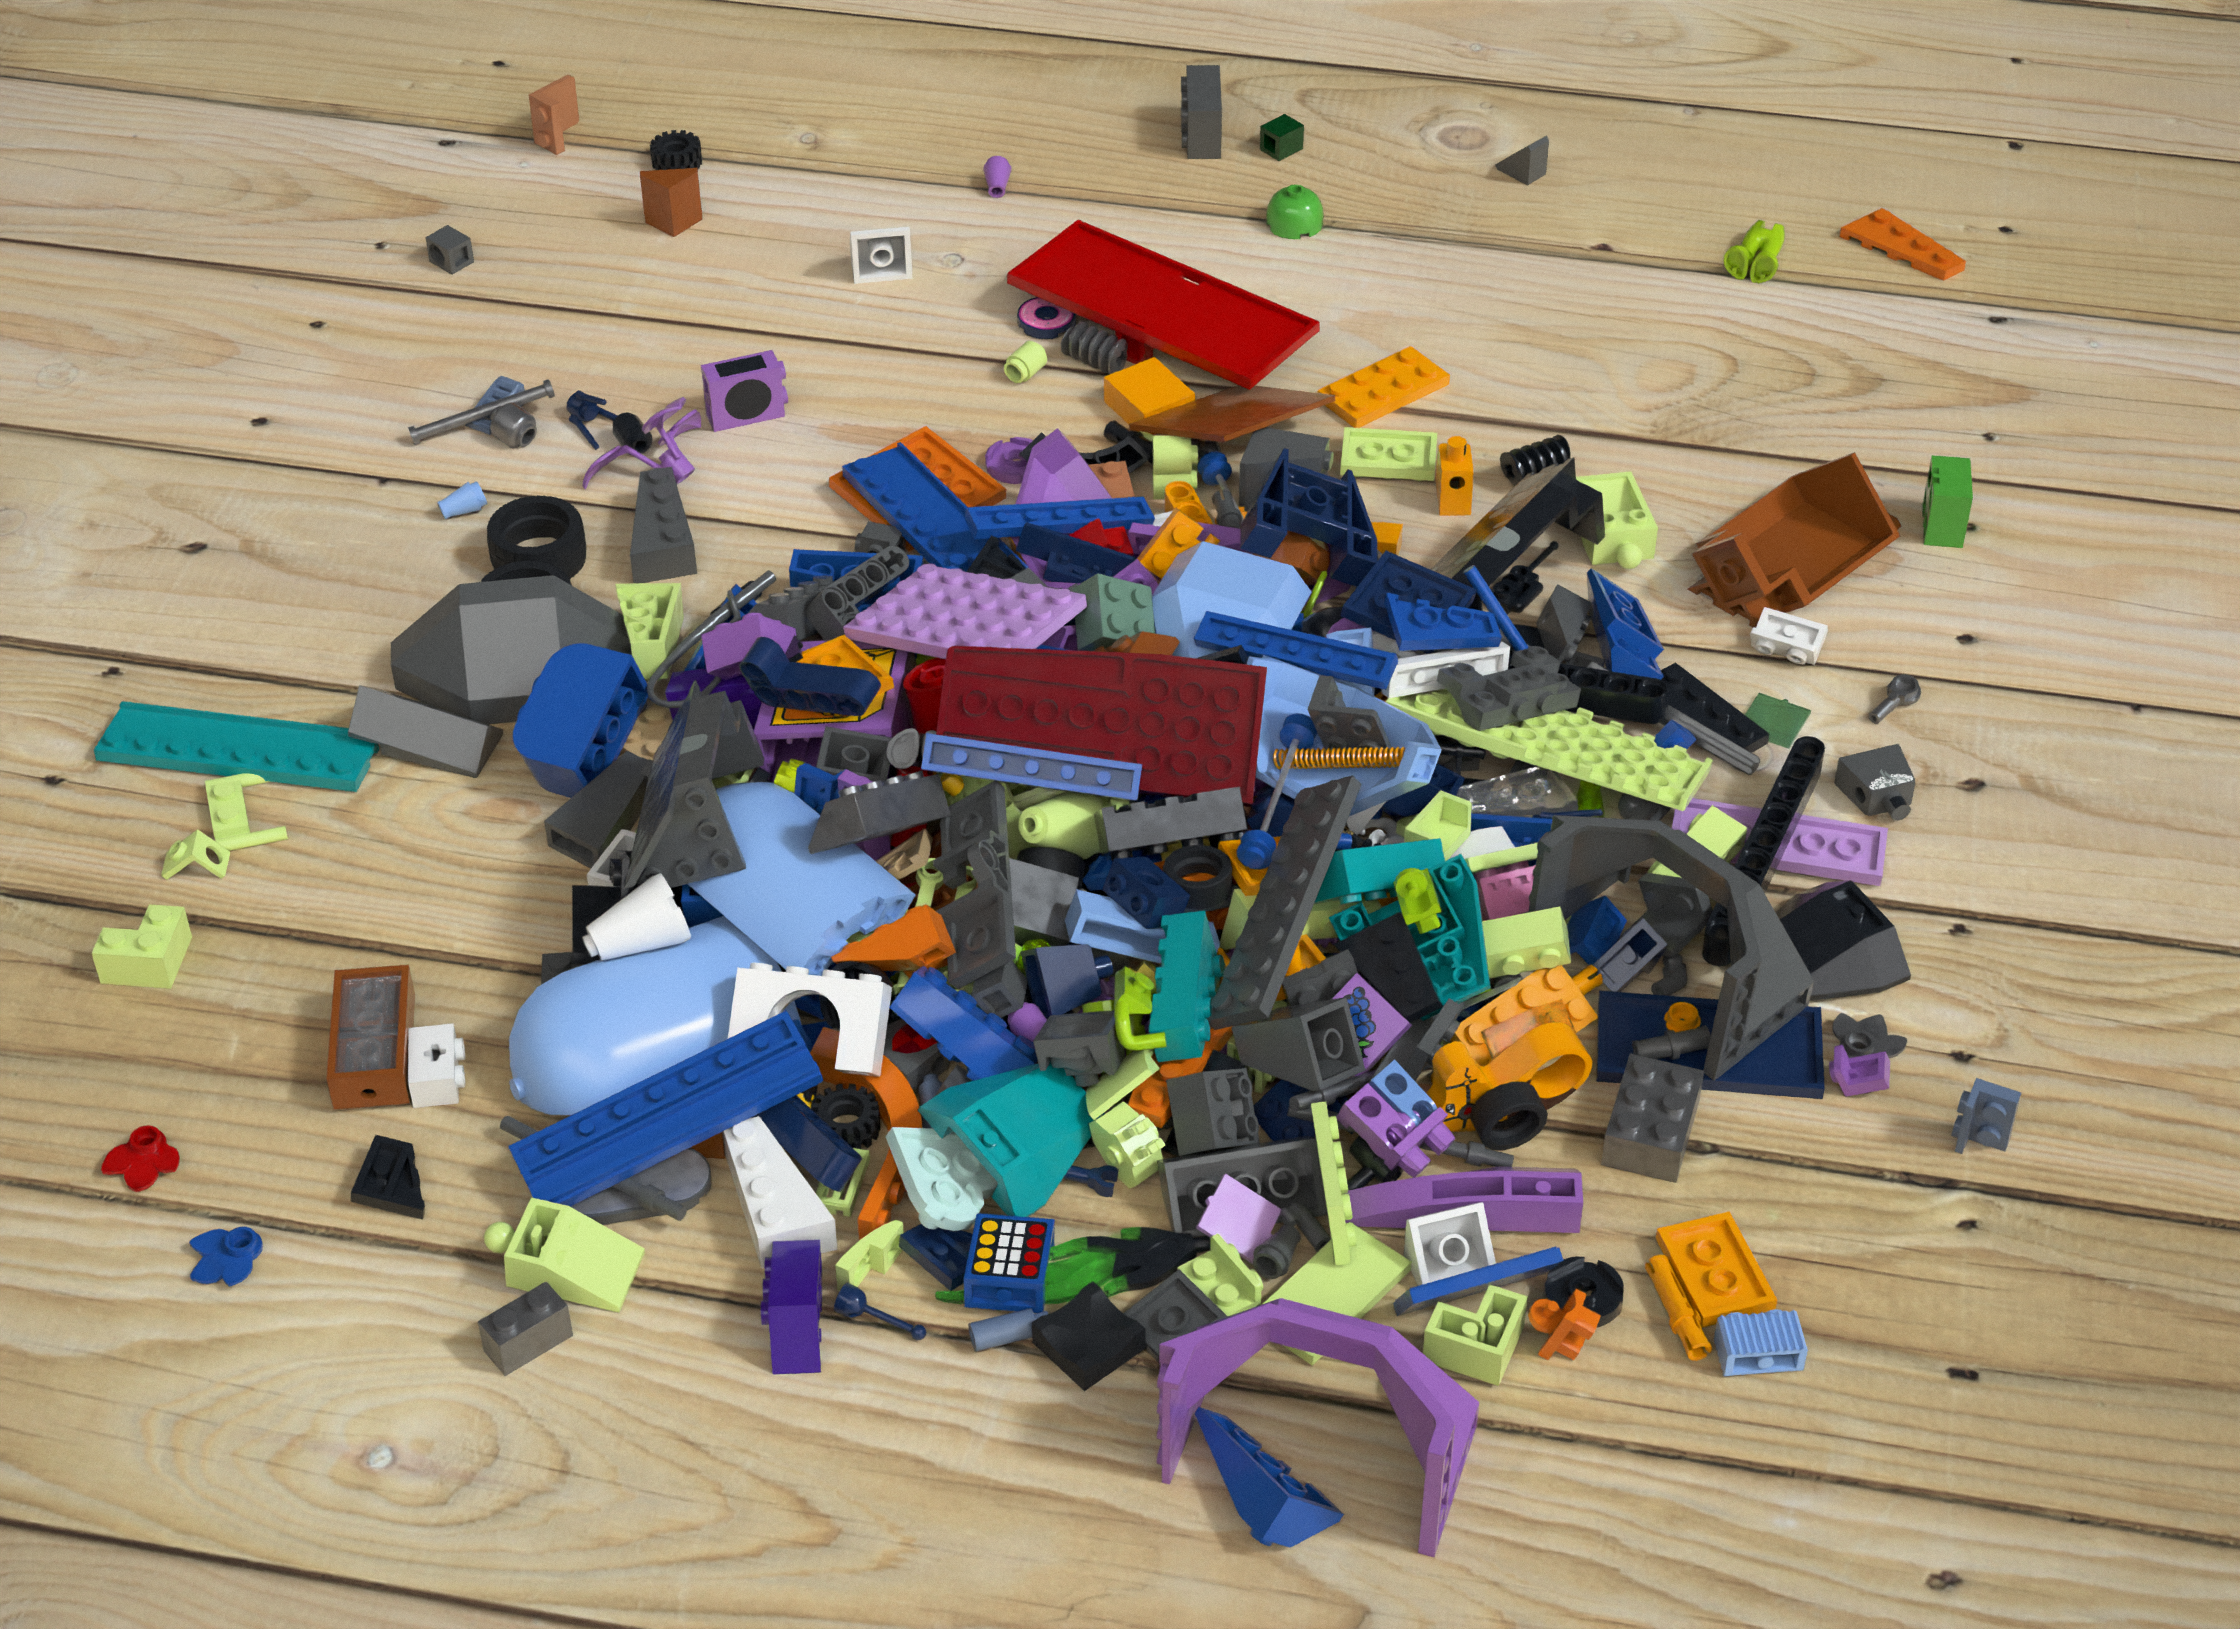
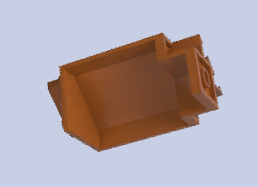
M1854 452L1789 477L1696 543L1699 549L1693 552L1692 555L1704 577L1687 590L1696 595L1702 592L1713 599V605L1732 616L1738 613L1750 620L1749 626L1756 628L1764 607L1787 613L1807 606L1900 537L1897 530L1902 526L1898 518L1889 514Z

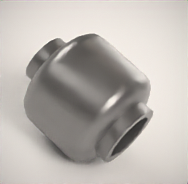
M512 402L498 406L491 414V433L510 448L525 447L535 438L537 433L535 417L517 403Z

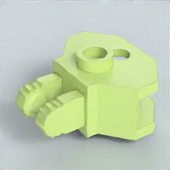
M1123 1101L1113 1106L1112 1110L1089 1123L1093 1143L1106 1164L1119 1169L1118 1179L1127 1187L1137 1186L1158 1171L1157 1160L1163 1159L1161 1148L1165 1146V1143L1161 1137L1159 1138L1155 1125L1148 1117L1145 1118L1144 1114L1139 1115Z

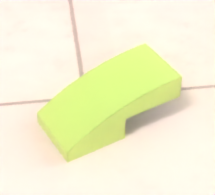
M894 1220L873 1230L841 1257L835 1265L838 1291L846 1283L858 1287L871 1269L883 1274L888 1271L902 1252V1249L899 1247V1238L904 1233L903 1222Z

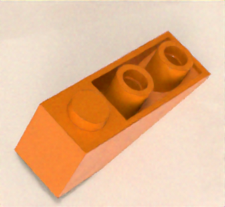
M925 904L908 910L905 916L891 924L879 926L874 930L873 934L861 941L847 944L841 952L831 958L836 964L856 961L875 965L883 971L918 970L922 966L929 968L953 955L956 951L942 915Z

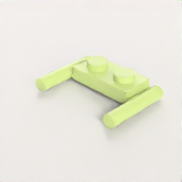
M248 773L205 781L215 842L228 851L288 840L285 826L250 833L242 787L268 783L270 781H265L258 775Z

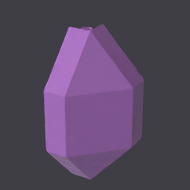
M1057 428L1032 447L1016 504L1111 499L1112 497L1074 445ZM1125 529V530H1126V533H1127V535H1128L1129 541H1130V536H1129V530H1130V529ZM1020 536L1011 537L1017 547ZM1020 553L1029 569L1048 587L1067 589L1075 584L1051 582L1043 579L1046 561ZM1133 554V557L1138 558V554ZM1138 559L1114 576V578L1150 586L1152 594L1162 580L1147 570Z

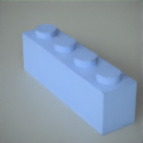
M1076 889L1065 918L1070 942L1081 945L1089 944L1093 948L1161 964L1162 955L1158 952L1159 939L1166 938L1162 928L1145 929L1111 897ZM1208 921L1217 952L1220 942L1213 922Z

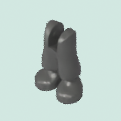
M914 728L905 729L897 733L889 741L887 747L889 762L895 768L906 769L913 765L915 760L922 761L926 733H918ZM930 730L926 733L936 734V731Z

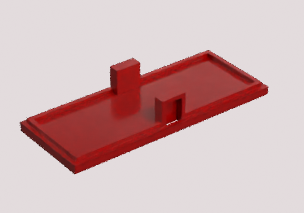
M1081 220L1075 221L1007 273V284L1114 330L1118 340L1125 339L1128 342L1126 361L1138 364L1153 358V348L1248 390L1252 389L1320 331V322ZM1184 278L1189 279V280H1191V281H1193V282H1196V283H1198L1199 285H1197V284H1195V283H1192V282H1190V281H1188V280H1185Z

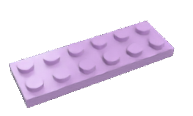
M1692 798L1684 811L1675 809L1672 829L1681 830L1687 834L1692 820L1699 813L1704 815L1713 805L1747 827L1745 843L1762 810L1761 808ZM1802 815L1776 870L1844 881L1852 880L1857 883L1881 886L1888 828ZM1742 849L1732 859L1730 863L1736 864Z

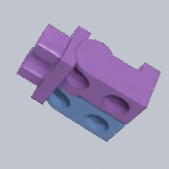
M1395 1059L1378 1073L1369 1084L1367 1083L1344 1103L1336 1116L1337 1120L1346 1129L1351 1126L1368 1143L1373 1152L1385 1160L1384 1164L1391 1171L1399 1165L1413 1178L1420 1174L1431 1161L1419 1148L1423 1142L1439 1156L1455 1140V1136L1443 1123L1448 1114L1441 1107L1437 1108L1433 1100Z

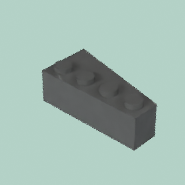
M672 467L654 468L640 472L630 550L633 583H648L697 574L694 542Z

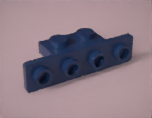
M1028 522L1024 524L1016 547V551L1046 561L1043 579L1051 582L1082 583L1097 573L1114 577L1137 559L1136 557Z

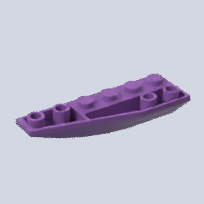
M1498 1166L1468 1172L1429 1175L1380 1183L1348 1191L1353 1217L1351 1220H1345V1222H1351L1357 1227L1406 1228L1407 1219L1483 1202L1490 1231L1580 1233L1583 1210L1582 1174L1575 1168Z

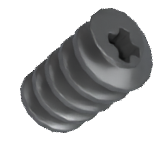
M1081 321L1076 327L1069 328L1062 338L1061 351L1064 355L1071 356L1075 360H1081L1082 363L1089 364L1104 373L1112 374L1122 370L1125 366L1128 342L1125 339L1118 340L1116 335L1111 334L1108 336L1105 330L1098 332L1096 326L1089 327L1085 321Z

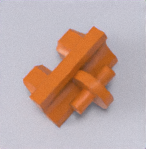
M1575 1289L1562 1308L1559 1307L1557 1302L1548 1299H1539L1530 1307L1528 1317L1534 1329L1549 1335L1538 1352L1539 1356L1549 1360L1553 1353L1557 1351L1574 1360L1579 1354L1585 1339L1589 1340L1592 1337L1601 1315L1582 1306L1587 1295L1586 1293Z

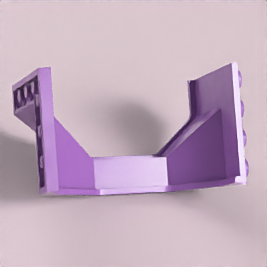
M1279 1298L1197 1327L1196 1331L1159 1344V1375L1157 1380L1159 1401L1157 1414H1159L1160 1422L1157 1430V1439L1162 1440L1157 1454V1464L1162 1465V1483L1169 1485L1196 1419L1194 1413L1198 1407H1201L1205 1395L1267 1343L1273 1342L1374 1369L1425 1472L1418 1553L1435 1557L1477 1428L1479 1401L1393 1327Z

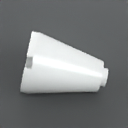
M661 873L651 876L586 927L588 935L583 936L582 939L591 957L598 955L600 960L603 961L681 944L691 938L684 915L680 907H677L672 897L674 894Z

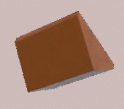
M698 168L640 171L645 223L672 237H676L703 219Z

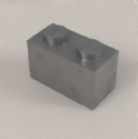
M547 1282L542 1283L478 1321L483 1350L505 1376L573 1336L568 1305Z

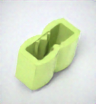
M1172 435L1153 436V499H1165V487L1174 481L1187 482L1194 489H1197V470H1192V464H1198L1197 445H1191V438Z

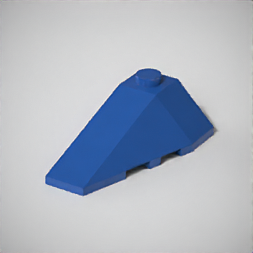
M1198 1407L1194 1414L1239 1516L1252 1528L1250 1534L1253 1538L1266 1546L1276 1543L1291 1548L1340 1522L1344 1514L1311 1483H1306L1304 1486L1289 1476L1291 1467L1283 1461L1260 1451L1262 1444L1227 1416Z

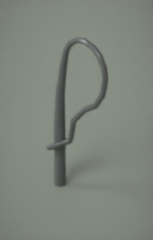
M769 570L766 571L735 597L731 590L727 591L729 601L683 639L650 677L646 689L648 698L653 703L665 708L682 707L685 700L665 701L659 699L653 690L656 681L685 652L702 639L701 634L714 630L716 625L722 624L732 615L734 618L729 623L740 621L741 615L739 610L776 581L774 573ZM715 676L711 683L701 692L702 696L709 695L720 683L721 678Z

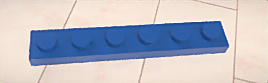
M1144 497L967 507L964 515L974 539H987L991 535L996 538L1017 537L1021 535L1026 522L1059 533H1074L1095 519L1101 520L1103 529L1124 526L1125 529H1130L1133 522L1153 525L1155 520Z
M1206 611L1193 638L1198 647L1222 651L1242 645L1248 658L1249 656L1262 658L1265 655L1320 675L1333 676L1336 679L1384 690L1387 689L1399 662L1396 653Z

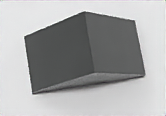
M1547 135L1495 164L1497 170L1526 185L1546 175L1549 148Z

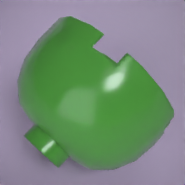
M1296 184L1278 190L1269 201L1266 212V224H1269L1270 231L1279 237L1295 240L1300 239V234L1309 233V237L1321 231L1323 226L1324 213L1321 200L1317 194L1308 188Z

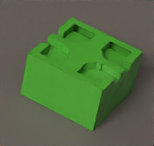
M1931 455L1922 502L1924 545L1963 548L1973 500L1970 458Z

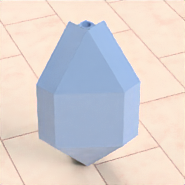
M1202 541L1176 556L1152 594L1156 633L1176 637L1180 643L1173 652V656L1198 658L1218 652L1196 646L1193 639L1206 611L1291 630L1311 591L1292 565Z
M1265 655L1262 658L1249 656L1246 665L1267 667L1255 777L1275 788L1282 768L1278 769L1275 766L1273 753L1275 749L1280 751L1283 748L1284 751L1286 750L1279 737L1284 720L1289 715L1295 713L1305 714L1310 717L1307 709L1320 674ZM1335 680L1338 690L1342 692L1346 707L1375 710L1391 747L1395 749L1396 747L1400 749L1405 747L1400 765L1397 768L1393 766L1391 768L1388 766L1386 768H1292L1288 771L1281 792L1295 799L1300 790L1304 788H1310L1331 780L1353 775L1361 783V787L1349 815L1352 816L1429 784L1442 749L1428 724L1357 687ZM1318 732L1310 750L1312 748L1315 750L1317 748H1320V750L1324 748ZM1278 751L1277 754H1276V759H1277V764H1278V766H1280L1279 760H1278V753H1279V751Z

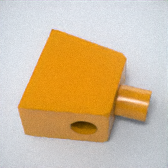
M1461 436L1450 437L1447 443L1438 445L1435 482L1439 516L1471 515L1473 491L1472 454L1470 445ZM1459 481L1458 489L1452 488L1449 482Z

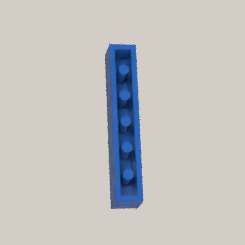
M926 733L921 769L923 771L996 780L999 782L1137 802L1142 764Z

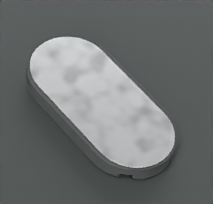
M691 1148L629 1177L644 1186L650 1184L665 1192V1197L685 1206L687 1210L699 1204V1199L705 1193L706 1195L708 1194L712 1185L711 1169L708 1161L701 1153ZM612 1186L571 1206V1208L602 1225L666 1215L660 1211L652 1212L640 1206L637 1199Z

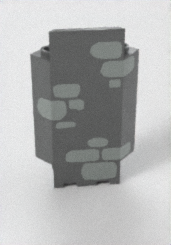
M695 679L682 707L680 706L668 728L665 738L653 756L624 889L633 887L636 883L637 886H640L651 876L659 873L663 875L669 887L673 888L746 869L745 860L711 780L764 765V756L741 700L730 703L725 691L702 696Z

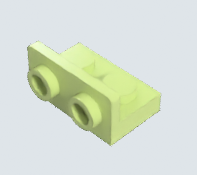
M1218 1233L1210 1237V1251L1177 1267V1270L1180 1269L1227 1316L1261 1305L1263 1283L1259 1274L1254 1269L1249 1270L1241 1260L1235 1246L1231 1243L1227 1244Z

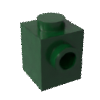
M1283 114L1260 126V150L1277 161H1281L1303 149L1304 125L1290 116Z

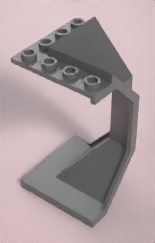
M1553 815L1551 831L1546 832L1537 844L1538 854L1536 866L1533 870L1534 879L1532 891L1529 895L1530 904L1528 912L1560 907L1564 920H1566L1618 880L1623 884L1628 882L1631 866L1650 858L1656 859L1727 909L1731 967L1724 974L1703 1069L1704 1074L1714 1081L1809 1005L1814 980L1760 884L1681 830H1673L1662 821Z

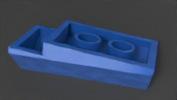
M1591 568L1587 572L1588 601L1592 603L1589 614L1592 617L1591 620L1603 659H1605L1606 669L1612 672L1661 680L1664 676L1655 659L1664 649L1641 603L1636 597Z

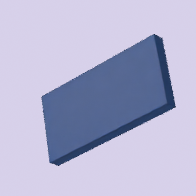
M1552 1247L1410 1288L1399 1296L1393 1305L1397 1316L1435 1306L1438 1301L1446 1303L1487 1291L1489 1284L1501 1287L1543 1275L1564 1260L1560 1248Z

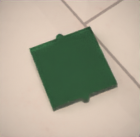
M1758 693L1745 715L1769 733L1768 742L1790 749L1810 716L1811 710L1789 703L1787 699L1780 700Z

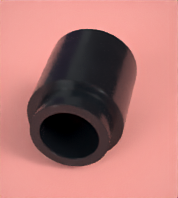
M625 412L619 414L614 419L612 425L613 435L621 446L627 445L643 454L651 447L653 441L650 432L645 434L642 431L644 424L637 415Z

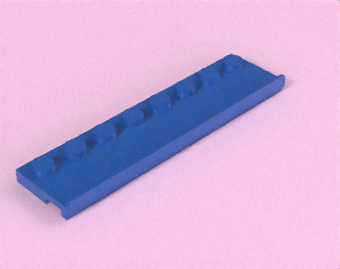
M901 442L897 443L896 448L867 458H860L855 462L842 466L843 477L892 526H895L902 533V536L920 555H923V558L929 564L942 568L955 565L967 572L989 538L974 539L964 518L967 506ZM997 538L1000 541L998 547L1007 556L1013 554L1021 561V565L1025 569L1029 568L1000 538Z
M786 1010L508 1147L533 1198L571 1207L820 1084L823 1081V1077L816 1061L813 1060L803 1038Z

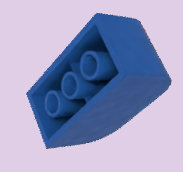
M585 643L568 645L550 657L540 676L534 680L532 692L526 704L518 712L517 721L513 729V742L535 780L543 789L572 798L617 760L648 698L646 689L648 684L632 655Z

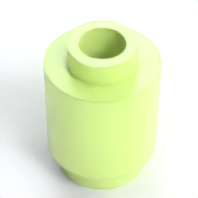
M1025 342L1007 358L1004 365L1006 376L1015 383L1028 381L1046 365L1047 355L1045 349L1036 342Z

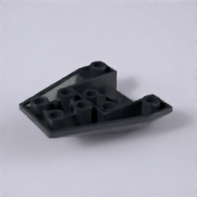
M1852 880L1826 882L1798 893L1775 912L1814 980L1810 1001L1878 993L1904 983L1911 978L1895 926Z

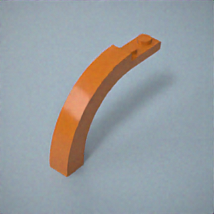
M823 1027L810 1052L813 1060L816 1061L823 1081L835 1085L843 1084L844 1089H848L849 1083L856 1084V1091L861 1086L867 1088V1093L872 1092L875 1095L876 1101H878L880 1118L888 1132L892 1127L923 1128L921 1114L918 1112L919 1104L916 1095L899 1068L883 1055L880 1077L848 1074L836 1070L835 1063L840 1031ZM890 1147L884 1164L857 1218L859 1240L873 1230L889 1223L894 1204L899 1205L904 1191L907 1192Z

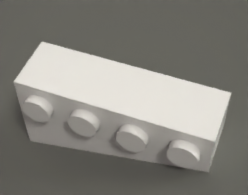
M759 1116L749 1118L724 1130L723 1139L726 1159L761 1268H764L765 1257H772L773 1241L820 1240L821 1254L837 1250L835 1219Z

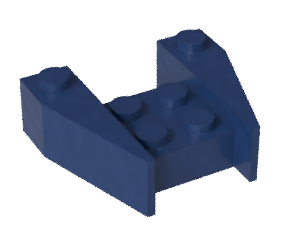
M1284 448L1267 473L1241 523L1240 549L1271 558L1287 535V530L1329 543L1330 578L1358 587L1377 562V537L1352 470L1347 469L1340 480L1289 463V449Z

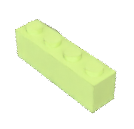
M681 583L615 584L632 656L646 681L650 680V677L677 646L684 620ZM671 666L657 681L668 679Z

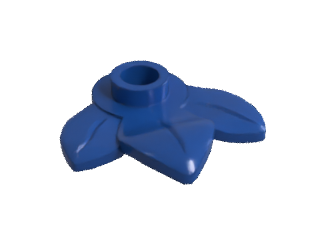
M237 1227L230 1232L223 1229H215L194 1237L189 1241L190 1246L203 1257L193 1269L190 1278L192 1281L202 1284L215 1283L222 1278L228 1286L242 1282L253 1270V1260L262 1252L263 1243L260 1235L249 1227Z

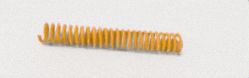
M1345 747L1343 749L1338 748L1337 750L1336 748L1332 750L1330 748L1327 750L1325 748H1322V750L1320 748L1316 750L1314 748L1311 750L1309 748L1306 750L1304 748L1301 750L1297 748L1290 769H1312L1313 767L1315 769L1318 767L1320 769H1328L1329 767L1331 769L1334 767L1336 769L1339 767L1386 768L1387 766L1389 768L1392 766L1397 768L1404 755L1405 747L1401 749L1399 747H1396V749L1394 747L1390 749L1388 747L1385 749L1383 747L1380 749L1378 747H1375V749L1370 747L1369 750L1367 747L1364 749L1354 747L1353 750L1351 747L1348 750ZM1283 748L1280 751L1275 749L1273 753V761L1278 769L1283 767L1288 748L1285 751ZM1278 751H1279V753H1278V760H1279L1280 766H1278V764H1277V759H1276V754H1277Z

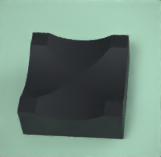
M1092 1281L1083 1287L1065 1306L1048 1315H1042L1032 1322V1343L1082 1390L1086 1391L1146 1349V1329L1137 1320L1123 1314L1109 1300L1103 1290Z

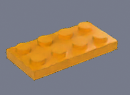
M1409 346L1318 389L1317 393L1335 395V401L1325 406L1352 427L1360 428L1449 385L1450 374L1412 346Z

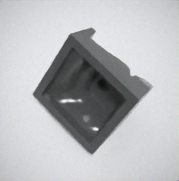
M1114 1010L1050 1015L1033 1040L1040 1071H1045L1049 1064L1056 1069L1064 1068L1066 1076L1075 1075L1076 1085L1081 1087L1098 1083V1073L1103 1071L1108 1075H1114L1125 1057V1048L1119 1043L1116 1035Z

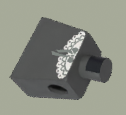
M1899 744L1839 758L1834 783L1865 815L1873 816L1888 812L1892 819L1896 821L1902 820L1909 815L1911 811L1909 805L1912 803L1915 778Z

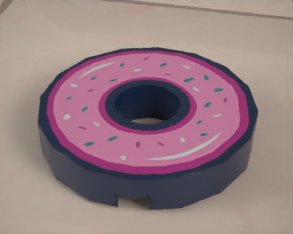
M1035 297L1027 300L1018 308L1017 324L1019 328L1022 327L1024 329V333L1028 336L1038 339H1054L1058 337L1059 333L1064 331L1066 333L1069 328L1076 326V314Z

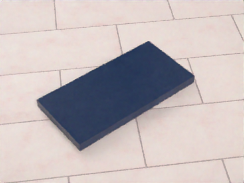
M1599 990L1596 1082L1621 1083L1629 1055L1634 1054L1633 1041L1664 1035V1032L1669 1030L1666 1027L1667 1021L1664 1020V1016L1674 1003L1687 1002L1695 1006L1701 1018V1024L1697 1028L1706 1025L1711 1035L1719 999ZM1805 1007L1798 1015L1715 1081L1704 1074L1701 1090L1823 1099L1825 1085L1821 1007ZM1708 1049L1680 1054L1679 1059L1671 1060L1669 1057L1657 1060L1703 1070Z

